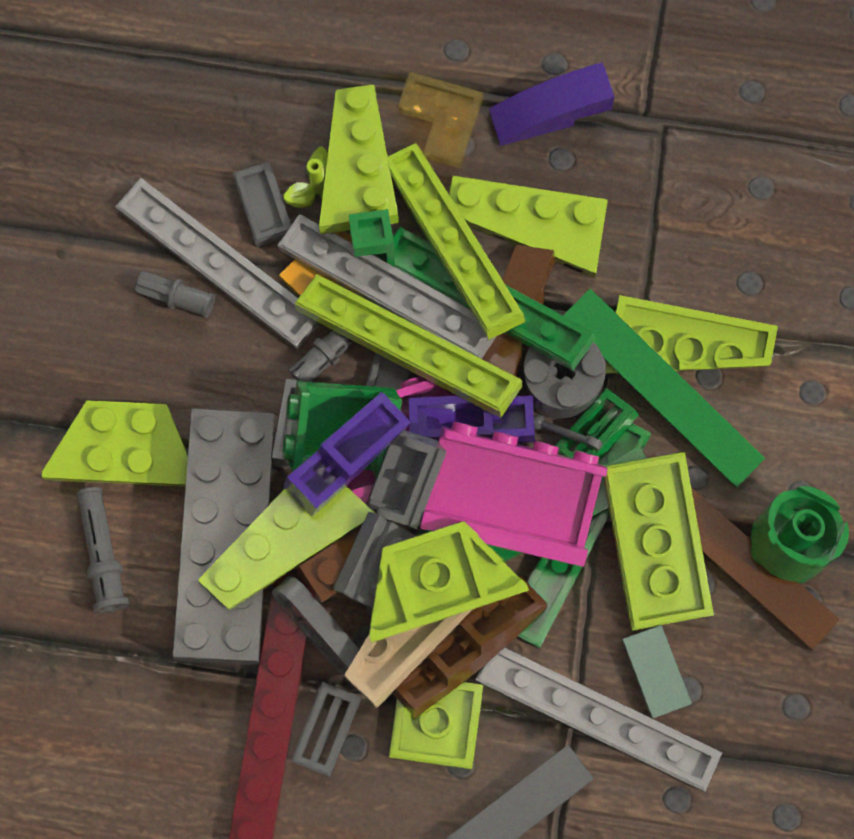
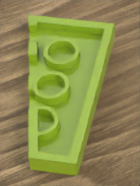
M374 85L336 90L319 222L320 234L350 230L348 215L388 209L390 223H399Z
M453 176L449 196L469 227L490 236L497 235L512 241L515 246L523 245L554 250L556 263L561 265L568 264L582 270L583 274L593 278L596 277L607 199Z
M622 295L618 297L615 313L675 371L769 367L771 365L778 330L776 325ZM606 362L605 375L618 374Z
M346 486L311 517L290 493L284 489L198 581L230 611L275 582L282 575L309 560L310 557L330 544H334L363 524L368 512H375Z

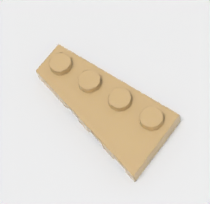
M471 610L372 643L368 635L344 676L377 708Z

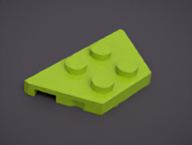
M87 400L43 469L42 478L54 481L186 487L188 454L167 404Z
M465 521L382 548L369 637L372 643L529 591L527 584L502 561L499 555Z

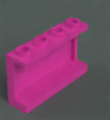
M453 422L452 429L441 428L438 442L447 453L419 523L421 529L435 531L465 521L486 544L584 567L588 553L585 543L602 476L606 477L608 470L605 466L598 464L599 456L575 451L573 458L557 454L559 447L534 441L533 448L517 445L518 437L494 431L493 437L488 438L476 435L478 427L459 422Z

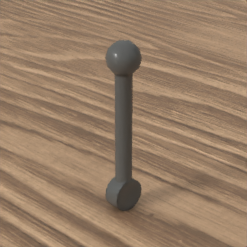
M540 414L534 415L535 430L546 429L585 444L595 451H599L603 444L595 437H587L547 422Z

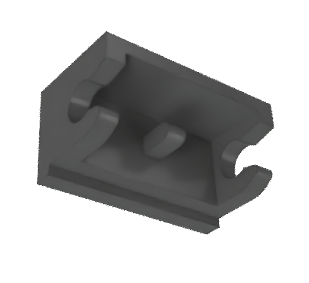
M404 430L387 447L366 505L371 509L377 510V514L385 519L418 529L447 451L435 439Z

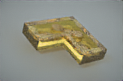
M410 72L398 109L399 113L433 122L424 149V156L427 159L461 168L484 100V93Z

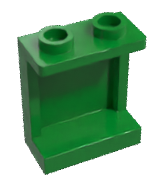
M296 381L295 395H288L286 409L287 419L292 420L291 434L284 435L282 444V457L288 460L292 472L317 452L323 442L381 392L401 411L402 399L395 388ZM386 449L364 469L371 470L375 478Z

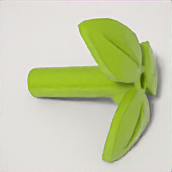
M322 146L314 151L307 163L306 171L309 175L310 184L297 182L290 186L283 196V200L293 207L306 208L311 207L317 195H321V199L323 198L328 152Z

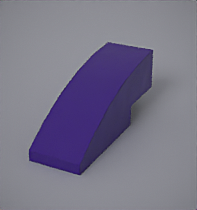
M601 62L555 77L522 91L489 108V114L499 145L503 146L574 126V120L612 110L614 94L604 64Z
M381 392L323 442L317 452L287 477L283 487L313 517L380 455L411 422Z
M533 395L516 396L501 418L459 396L409 398V421L411 422L410 432L438 441L442 427L452 429L453 422H459L478 427L476 435L492 438L494 431L518 437L517 443H534Z

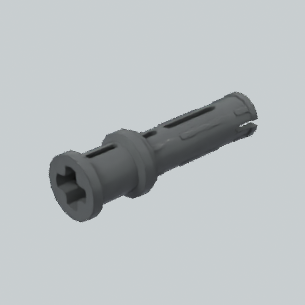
M100 487L86 488L76 493L90 560V566L87 567L85 573L86 579L92 582L95 604L92 605L94 614L111 613L130 606L129 599L124 597L120 574L123 573V566L114 558L102 495L103 490Z

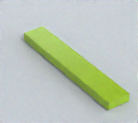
M417 143L388 156L392 182L488 340L524 323L523 312Z
M316 274L294 303L296 311L499 418L503 416L522 388L521 379Z

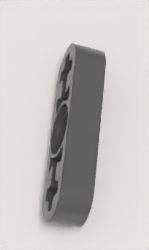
M287 576L272 591L273 597L327 661L344 676L359 652L358 647L308 589L294 577Z

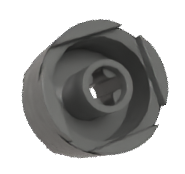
M593 342L575 369L571 371L530 348L525 357L522 373V385L525 396L533 395V409L551 419L574 418L583 415L600 394L605 379V358L598 346ZM566 370L570 373V377L565 376L562 380L556 378L557 371L563 372Z

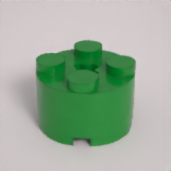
M801 486L780 493L760 513L753 524L751 531V555L753 559L771 574L783 580L805 583L817 576L841 555L848 542L849 527L847 521L843 522L839 513L840 506L830 495L814 487Z

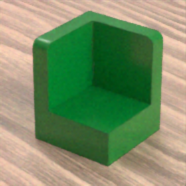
M388 209L349 214L350 236L354 257L385 253L386 262L395 267L394 240Z

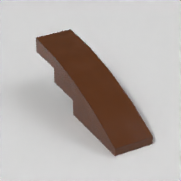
M516 245L502 279L504 284L543 305L545 301L544 287L555 263L554 250ZM502 333L495 338L482 360L519 378L530 347Z
M521 576L519 578L527 584L529 591L472 609L392 692L414 718L451 693L485 666L547 608V602Z

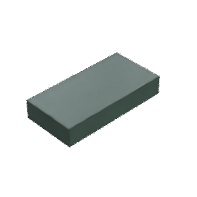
M662 625L621 640L651 719L692 704Z

